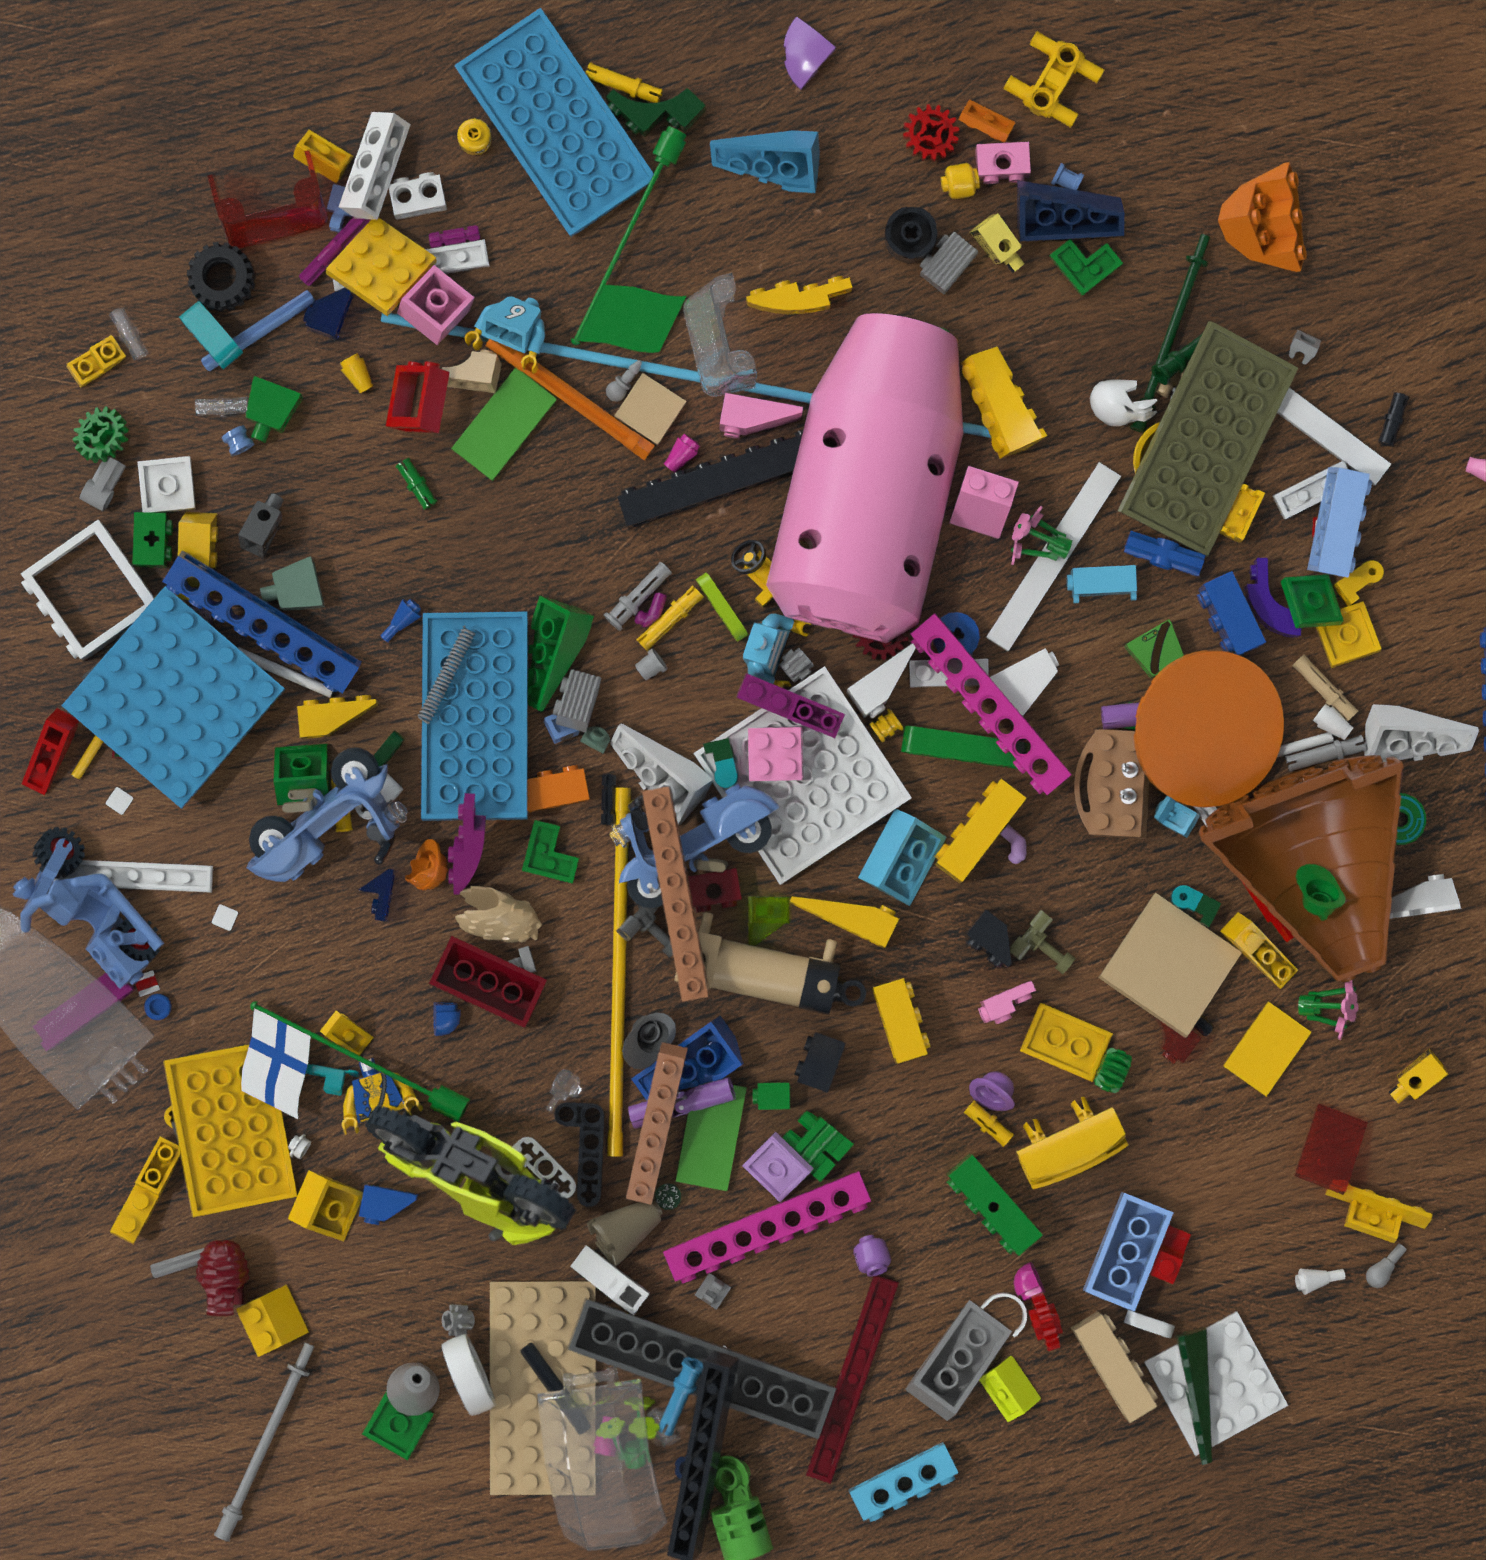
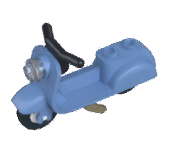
M358 747L348 748L340 752L334 759L331 768L332 780L336 785L335 788L325 796L315 788L290 790L288 792L289 799L304 800L301 802H286L283 804L282 810L285 813L304 812L292 823L275 815L266 816L255 823L249 836L250 848L255 856L249 861L246 868L255 875L271 881L286 882L289 879L292 881L296 880L304 872L303 868L307 864L314 865L323 857L322 851L325 845L318 837L360 804H363L373 817L366 826L367 837L377 841L380 845V849L374 857V862L377 865L383 864L395 841L394 832L400 827L399 823H404L407 820L406 814L408 813L406 807L400 801L390 800L386 802L380 792L383 789L388 774V765L385 764L378 767L375 757L367 750Z
M739 783L725 791L727 796L717 800L715 796L702 804L704 809L700 811V814L705 822L680 836L685 861L690 859V869L693 872H696L697 869L723 872L728 866L726 860L708 858L701 852L724 839H727V842L734 849L742 853H753L761 850L767 845L771 837L772 825L767 815L780 808L777 802L764 791L747 785L740 787ZM641 794L629 803L628 808L631 813H627L626 817L620 820L621 823L618 825L612 824V831L609 834L616 846L621 844L625 848L627 843L631 842L636 855L624 867L619 883L627 881L629 895L636 904L644 908H656L663 905V898L654 851L648 848L643 833L649 831L647 814L642 808L645 804L643 794Z

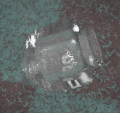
M656 1407L647 1413V1417L653 1418L655 1423L659 1425L666 1409ZM679 1419L673 1435H664L668 1427L666 1425L662 1433L657 1431L656 1437L650 1439L655 1446H663V1448L676 1443L681 1438L680 1433L683 1429Z

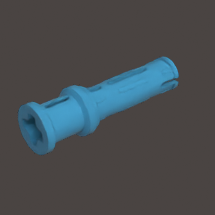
M685 1357L682 1361L683 1368L681 1373L674 1379L675 1390L659 1423L660 1433L668 1425L664 1435H673L689 1395L693 1394L697 1389L696 1382L703 1369V1363L697 1359Z

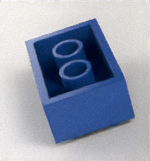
M1233 571L1203 584L1198 589L1200 594L1197 595V599L1203 609L1207 608L1211 616L1208 621L1213 632H1218L1222 639L1219 642L1222 651L1241 656L1266 643Z

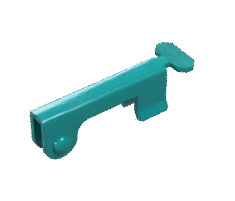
M308 1064L306 1072L309 1075L326 1077L323 1090L327 1094L338 1096L342 1095L346 1074L360 1077V1073L355 1070H342Z

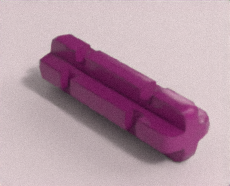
M476 225L467 227V230L457 228L443 231V234H439V232L429 234L431 248L442 247L441 244L449 246L466 243V240L470 242L480 240L479 228Z

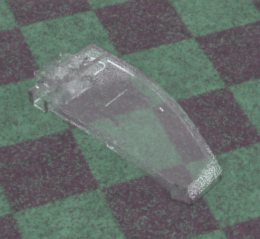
M0 905V1027L28 1061L77 1110L99 1090L114 1104L117 1101L116 1095L105 1084L111 1079L121 1091H128V1086L116 1073L119 1072L129 1083L134 1085L137 1082L135 1077L124 1068L129 1061L143 1074L148 1071L135 1055L154 1037V1033L77 960L31 926L29 932H22L20 918L14 915L12 911Z

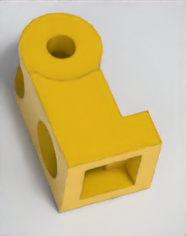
M1374 560L1365 562L1350 573L1349 577H1344L1335 583L1333 588L1348 607L1360 599L1356 594L1357 591L1366 585L1377 583L1383 577V567Z

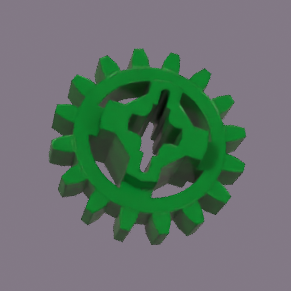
M98 407L95 408L93 415L86 412L87 419H79L81 427L74 428V432L78 434V436L73 438V441L77 444L75 449L86 460L90 459L94 463H97L99 458L103 462H107V456L109 455L115 458V451L117 449L123 450L121 443L128 441V438L124 436L125 433L129 432V428L125 426L127 421L115 409L111 411L108 407H105L103 411Z

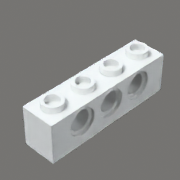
M371 113L339 208L354 218L378 219L411 124L395 113Z

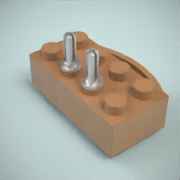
M1095 729V733L1081 753L1075 773L1074 793L1079 815L1089 835L1095 837L1146 839L1150 780L1142 770L1136 755L1134 745L1135 731ZM1089 753H1093L1087 781L1090 811L1085 812L1081 798V778Z

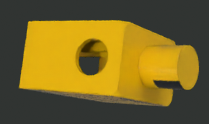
M1429 1048L1397 1075L1400 1083L1392 1088L1389 1093L1398 1104L1409 1095L1417 1099L1448 1075L1447 1069ZM1414 1076L1421 1079L1417 1084H1411L1409 1080Z

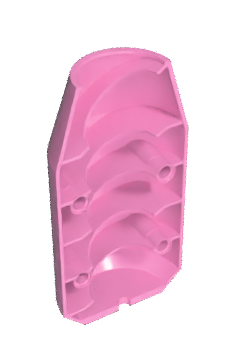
M878 313L863 314L857 317L811 396L766 583L767 588L785 617L826 628L839 629L845 633L884 643L890 642L918 625L963 437L958 340L951 333L929 323L907 317ZM823 441L831 442L834 448L827 447ZM798 542H807L810 549L801 547ZM904 568H907L910 571L911 576H909L906 573Z

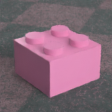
M433 265L401 299L397 313L438 345L470 311L474 297Z
M802 727L748 728L749 781L804 780Z

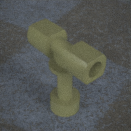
M1040 910L1029 923L1031 926L1022 938L1019 936L1011 945L1010 953L1021 960L1029 949L1035 951L1039 948L1057 963L1055 969L1063 975L1076 958L1069 952L1063 955L1044 940L1047 936L1044 930L1053 919Z

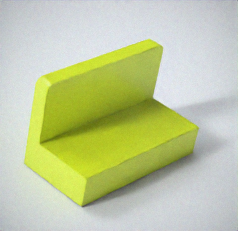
M1013 1356L1006 1358L997 1367L984 1373L979 1379L1007 1422L1025 1414L1041 1399Z

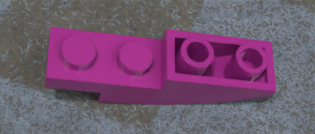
M747 673L736 698L833 738H836L845 716L844 713Z
M465 793L464 803L458 805V820H463V825H459L458 836H455L454 847H449L448 862L453 863V868H449V884H453L454 895H459L473 877L484 845L486 816L476 815L475 794Z

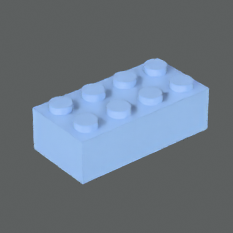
M1328 467L1307 570L1341 577H1349V573L1354 571L1356 558L1353 557L1354 548L1359 546L1361 532L1358 531L1359 524L1366 515V506H1364L1365 495H1369L1372 486V480H1369V473Z
M1121 1192L1083 1291L1135 1312L1173 1212Z

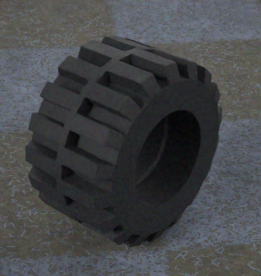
M214 242L213 246H203L204 250L201 252L197 250L194 254V260L190 259L188 264L190 270H187V277L189 278L187 282L197 300L208 309H217L218 312H224V309L232 311L235 310V306L239 305L241 307L244 305L243 301L246 298L249 299L252 295L250 292L251 289L254 290L255 288L254 279H256L253 266L245 253L238 247H232L230 243L225 242L224 245ZM218 264H229L236 271L234 283L226 290L216 291L211 289L207 284L208 272Z

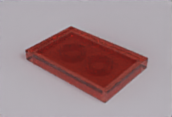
M1318 1103L1294 1176L1344 1195L1368 1122Z

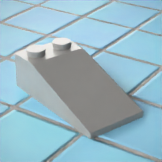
M969 1300L918 1369L905 1390L948 1421L956 1415L1012 1331Z

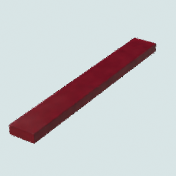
M879 1275L872 1277L835 1386L836 1391L819 1439L815 1445L806 1476L829 1484L832 1482L899 1282Z

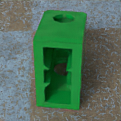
M254 376L246 411V419L256 424L251 438L266 443L270 430L283 433L303 399L301 393Z

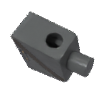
M270 493L265 503L261 501L256 502L238 534L240 548L264 559L282 522V515L279 509L284 501L283 498Z

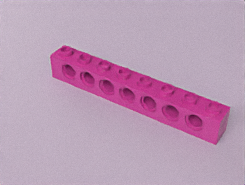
M933 614L911 633L914 638L911 643L914 644L920 654L923 651L931 658L928 663L937 674L940 671L948 678L945 683L955 694L959 691L965 698L962 701L963 705L971 714L975 711L982 718L979 721L980 725L988 734L992 731L999 738L996 741L997 745L1005 754L1009 751L1016 758L1013 762L1022 774L1026 771L1033 778L1030 783L1039 794L1045 792L1048 795L1072 775L936 614ZM936 638L943 639L946 645L945 650L939 654L931 649V643ZM953 658H958L963 664L962 670L957 674L951 673L948 669V663ZM970 678L978 680L980 684L979 690L974 694L968 693L965 689V683ZM987 698L993 699L997 704V708L992 714H987L982 709V703ZM1007 718L1013 722L1014 729L1011 733L1004 734L1000 731L999 723L1002 719ZM1027 739L1030 742L1031 749L1027 754H1021L1017 751L1016 743L1018 740ZM1044 759L1047 762L1048 770L1044 774H1038L1034 771L1033 763L1035 760Z
M857 1171L666 1249L663 1253L674 1280H681L683 1284L697 1278L695 1273L704 1269L706 1274L720 1269V1263L726 1260H730L732 1264L746 1258L744 1253L754 1249L756 1254L769 1249L768 1243L779 1240L781 1244L793 1239V1233L803 1229L804 1234L819 1228L817 1223L827 1219L828 1223L840 1220L843 1218V1212L851 1209L853 1214L868 1208L866 1203L871 1200L861 1175ZM838 1191H845L849 1196V1200L844 1206H839L834 1202V1195ZM814 1201H820L824 1204V1212L819 1216H814L809 1211V1206ZM790 1211H796L800 1215V1221L795 1226H790L785 1222V1215ZM765 1221L773 1222L776 1226L774 1234L770 1236L763 1235L760 1231L762 1223ZM741 1231H746L751 1235V1242L746 1246H741L736 1242V1235ZM716 1241H722L727 1246V1251L722 1256L713 1254L711 1250L713 1243ZM692 1251H697L702 1255V1262L697 1266H692L687 1261V1255Z

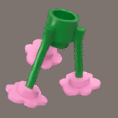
M1042 506L1038 508L1034 515L1030 516L1029 514L1022 513L1014 526V533L1012 535V539L1015 541L1014 547L1011 548V552H1013L1011 565H1014L1015 558L1020 559L1021 554L1045 557L1057 561L1058 557L1065 559L1070 551L1073 540L1066 538L1067 534L1056 530L1041 520L1044 516L1040 513L1043 509ZM1037 525H1040L1053 535L1051 537L1032 529L1031 526L1036 528ZM1029 533L1048 542L1046 549L1050 550V552L1022 548V543H1017V541Z
M1353 980L1345 982V988L1320 992L1309 991L1308 995H1300L1298 1002L1299 1015L1307 1016L1309 1021H1318L1335 1026V1032L1339 1033L1338 1040H1341L1347 1028V1020L1354 1022L1359 1008ZM1346 993V999H1343L1342 1003H1324L1322 998H1319ZM1325 1008L1341 1009L1345 1015L1344 1018L1339 1017L1338 1021L1318 1016L1317 1014H1321L1322 1009Z

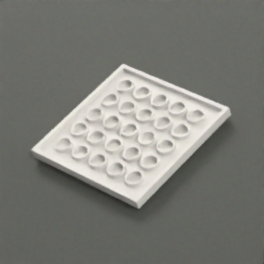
M825 666L788 691L844 713L845 716L836 738L761 708L713 740L731 739L739 774L736 784L739 783L740 787L747 785L764 791L780 806V808L767 815L772 825L771 837L767 845L758 851L780 885L912 798ZM802 727L804 780L749 781L748 728ZM702 747L694 755L705 772L714 779L713 784L724 798L727 796L725 791L729 788L720 787L716 783L714 778L716 766L713 753L705 754L704 747Z

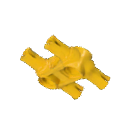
M1037 31L1029 45L1049 56L1048 59H1050L1035 86L1032 85L1030 87L1011 75L1004 86V90L1022 99L1024 106L1028 107L1033 114L1044 116L1045 118L1053 117L1071 128L1079 114L1060 104L1058 98L1073 73L1076 74L1078 72L1098 83L1104 69L1085 59L1084 53L1079 51L1074 44L1065 43L1062 40L1055 42ZM1069 52L1073 55L1074 60L1072 62H1064L1060 54ZM1038 96L1045 97L1048 104L1047 106L1039 107L1035 104L1034 99Z

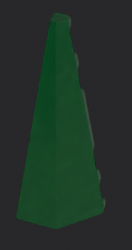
M1203 1327L1184 1331V1334L1177 1335L1176 1339L1186 1386L1184 1387L1201 1464L1205 1465L1212 1462L1207 1329Z

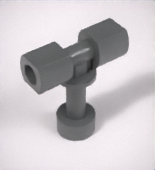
M638 905L639 910L634 916H629L616 932L623 939L629 941L639 930L642 933L648 930L664 945L661 951L670 958L673 955L670 937L654 922L657 918L654 913L659 907L644 908Z

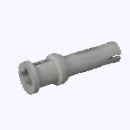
M659 562L627 597L621 596L619 603L603 616L613 627L621 631L623 629L622 625L632 615L636 616L638 614V607L672 572L662 562ZM656 577V580L641 594V591ZM623 610H625L624 613H623L619 618H617V616H618Z

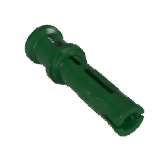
M1202 334L1181 350L1170 352L1167 359L1160 364L1156 363L1151 367L1152 374L1159 383L1167 385L1171 377L1178 372L1182 373L1185 371Z

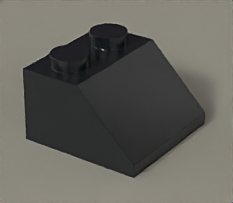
M817 1032L814 1033L813 1037L808 1035L803 1048L804 1051H807L805 1061L799 1060L794 1075L798 1076L797 1082L828 1093L846 1043Z

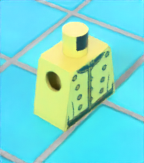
M998 213L989 216L970 231L971 235L995 264L1004 262L1012 273L1025 264L1016 253L1021 248L1020 243ZM1000 242L1004 243L1005 250L1003 252L999 248Z

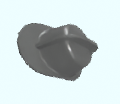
M656 1012L636 1020L632 1031L624 1041L622 1050L624 1060L629 1066L634 1069H644L651 1066L657 1060L662 1042L671 1044L675 1038L676 1026L672 1018L665 1013Z

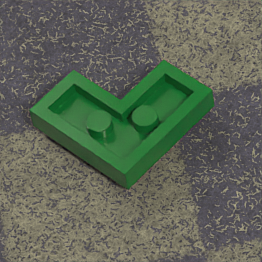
M1071 239L1049 256L1081 297L1123 264L1107 243L1086 259Z
M534 820L522 871L573 884L579 858L554 852L560 826Z

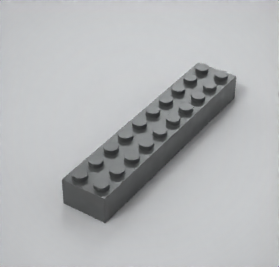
M588 1298L584 1299L567 1347L572 1352L675 1388L674 1379L680 1375L683 1368L682 1361L685 1357L697 1359L703 1364L704 1360L713 1351L738 1357L739 1362L730 1408L819 1439L836 1388L829 1384ZM701 1374L699 1375L698 1380L696 1382L697 1389L693 1393V1395L696 1396L698 1395Z

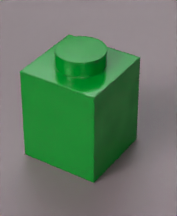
M789 1082L758 1083V1088L752 1089L753 1104H758V1110L790 1109Z

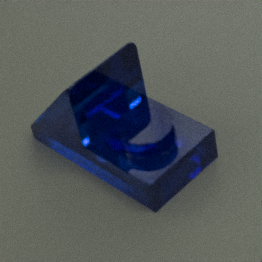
M387 869L359 889V891L379 894L378 899H373L371 914L375 915L374 920L387 922L396 873L394 869Z

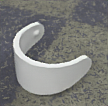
M1001 1292L990 1296L981 1306L982 1309L998 1297H1009L1019 1303L1023 1317L1020 1326L1012 1335L1015 1338L1024 1328L1027 1321V1311L1024 1304L1019 1298L1010 1293Z

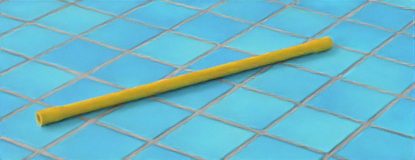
M615 788L616 837L610 1104L607 1156H623L624 1057L622 1050L625 1022L626 940L616 930L627 919V881L619 883L621 872L626 864H628L629 837L624 839L619 829L623 828L620 820L626 817L627 813H630L628 805L631 802V788Z

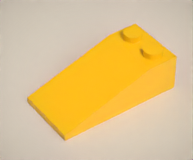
M793 896L789 902L881 948L886 947L899 920L894 917L895 911L883 905L878 909L876 907Z

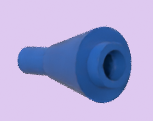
M402 599L391 620V624L380 636L386 642H389L398 631H401L422 617L419 612L422 608L412 599L408 601Z

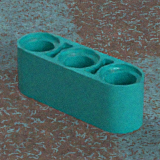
M197 301L179 316L182 323L223 370L243 354V351L200 301Z

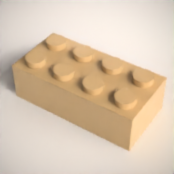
M1097 1311L1070 1327L1124 1418L1129 1423L1157 1407L1154 1402L1158 1398L1150 1384L1147 1382L1143 1384L1140 1377L1144 1374L1136 1361L1128 1359L1126 1354L1130 1353L1123 1339L1120 1337L1116 1338L1113 1334L1116 1327L1109 1316L1106 1314L1102 1316Z

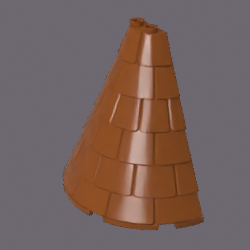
M1380 755L1351 757L1332 761L1328 765V769L1325 770L1311 766L1281 776L1255 787V792L1251 797L1245 795L1231 803L1222 805L1205 819L1206 825L1201 826L1199 829L1202 842L1221 858L1222 863L1268 907V910L1314 955L1315 959L1336 981H1351L1356 978L1357 974L1365 971L1366 973L1378 971L1382 965L1386 964L1388 927L1392 904L1391 893L1395 870L1394 855L1401 802L1400 788L1404 768L1402 761L1390 756L1386 758L1387 762H1383ZM1316 864L1327 869L1334 876L1346 897L1345 904L1337 908L1325 921H1321L1317 915L1309 913L1303 906L1302 891L1295 877L1297 870L1303 865Z

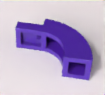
M1256 558L1254 564L1250 565V580H1254L1255 584H1247L1244 587L1246 601L1253 615L1264 627L1276 634L1286 637H1300L1301 628H1295L1290 609L1278 604L1269 591L1268 558Z

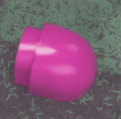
M1031 1262L1018 1269L1014 1277V1288L1017 1297L1021 1296L1023 1301H1027L1033 1295L1045 1293L1040 1277Z

